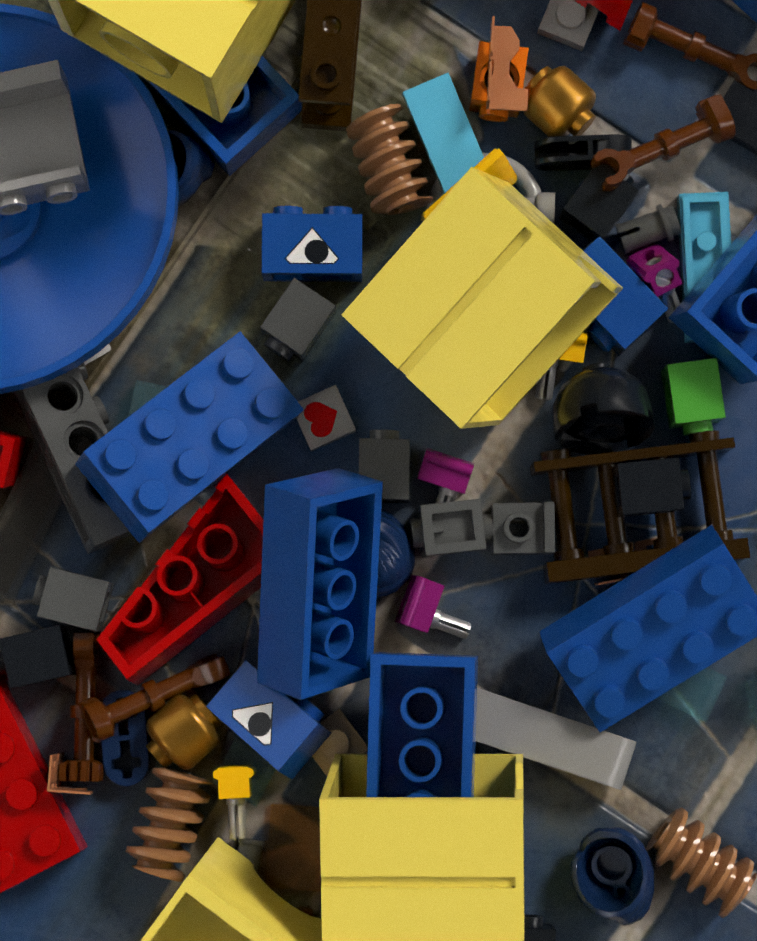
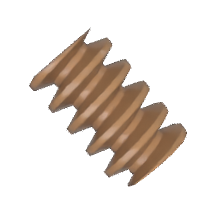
M389 104L371 110L357 118L346 128L348 138L359 140L352 147L354 157L365 159L358 166L359 174L363 177H372L364 184V190L370 196H378L370 203L371 212L375 214L395 215L407 213L424 207L433 201V196H417L416 191L428 183L427 177H411L410 174L422 164L421 159H406L404 155L416 146L415 140H400L398 136L410 127L409 121H393L392 118L404 109L402 104Z
M153 768L151 773L159 778L163 785L162 787H146L145 793L157 802L156 806L140 807L138 811L150 821L149 826H133L132 832L144 841L143 845L127 846L125 851L137 860L136 865H132L133 868L153 876L182 882L185 874L174 863L189 862L191 854L180 844L195 843L198 837L186 825L202 823L204 815L193 807V804L209 803L211 796L201 789L199 785L214 783L171 768Z
M682 807L678 808L664 820L645 849L647 852L652 848L657 850L653 866L659 868L669 860L674 863L669 877L673 881L685 873L690 875L686 887L687 892L692 893L702 885L706 887L702 900L704 905H709L717 898L722 899L723 902L718 915L724 918L745 898L757 878V873L752 875L754 862L745 857L735 863L738 850L730 844L719 850L721 837L713 832L702 838L705 825L701 821L696 820L685 826L688 812Z

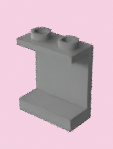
M53 60L1 72L0 214H17L25 211L28 208L27 205L42 201H48L53 204L66 203L77 198V193L90 191L68 80L59 61Z

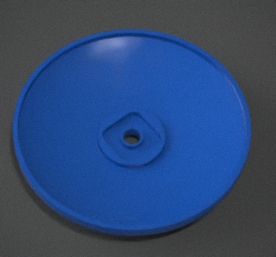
M0 4V73L53 60L59 61L68 80L90 191L77 193V198L66 203L53 204L48 201H42L27 205L28 208L25 211L17 214H0V394L33 387L78 367L100 352L123 331L152 293L164 269L174 238L179 201L178 172L172 142L157 105L138 75L63 32L55 15L29 7Z

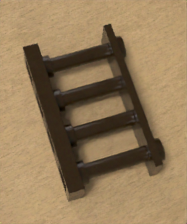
M307 0L299 102H303L302 128L346 132V128L352 122L362 0Z
M705 431L690 434V443L577 457H571L570 449L541 452V461L533 462L530 466L531 476L548 474L551 500L554 502L555 531L558 551L553 553L554 561L543 564L545 584L633 574L683 543V536H677L675 513L654 514L657 539L653 540L654 549L634 551L633 542H628L625 517L617 518L612 467L618 463L697 456L706 528L710 525L714 527L735 561L750 558L748 538L734 539L733 531L727 530L717 453L728 452L735 448L734 437L720 439L719 431ZM598 468L608 545L603 546L604 555L584 558L583 548L578 549L568 471Z

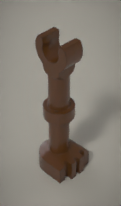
M643 1L641 2L623 41L624 45L641 52L648 39L652 38L683 52V58L694 63L696 59H699L727 72L735 81L757 93V81L752 80L747 72L748 67H757V53L745 56L727 51L705 41L706 35L694 31L693 34H690L658 20L657 8Z
M714 95L698 102L695 110L699 120L674 131L666 128L655 133L653 140L630 150L602 149L598 151L590 162L591 167L595 168L601 164H608L615 171V175L609 176L602 183L603 191H612L618 188L626 175L634 169L659 158L667 161L679 156L680 149L708 137L716 144L734 138L736 134L734 119L722 95Z
M74 633L73 654L76 669L75 705H70V718H75L74 760H66L59 764V781H103V764L98 760H94V741L86 727L85 720L81 715L82 711L78 705L79 702L95 697L96 670L100 654V644L96 639L100 634Z
M214 653L198 660L193 665L187 667L186 670L158 683L153 679L140 685V691L107 706L95 697L79 702L78 705L92 740L99 743L114 736V724L147 709H150L152 712L159 710L165 706L164 701L190 689L219 681L231 675L224 656L217 657V654Z

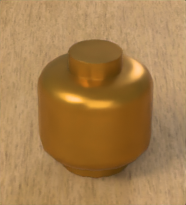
M549 66L544 67L525 87V89H528L527 112H523L548 137L568 136L570 133L573 136H581L596 118V115L591 112L596 100V93L571 69L565 66H559L551 69Z
M182 694L174 696L147 721L146 729L152 740L146 745V748L165 768L174 762L178 767L189 770L220 742V734L217 728L222 722L206 707L207 705L196 694L190 699Z

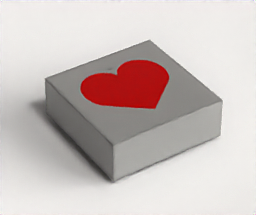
M336 385L298 401L304 411L296 419L311 452L356 432V428Z

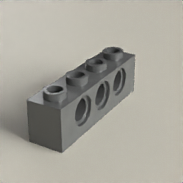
M82 363L78 367L52 380L27 389L13 391L12 393L87 554H90L132 534L106 502L99 501L92 495L90 482L75 465L80 455L75 454L69 446V438L72 436H84L91 444H94L108 433L105 427L109 423L107 411L98 396L91 397L84 382L88 378L85 364ZM52 391L66 393L72 401V408L65 411L55 409L50 405L47 394Z

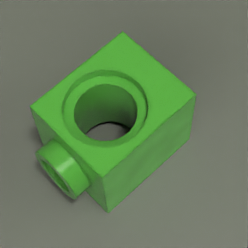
M717 358L667 364L661 370L669 429L683 428V435L689 436L693 433L713 431V423H718L726 418Z

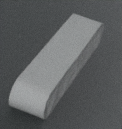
M477 688V742L512 754H523L524 758L619 790L622 789L635 750L636 741L607 731L599 732L595 727Z

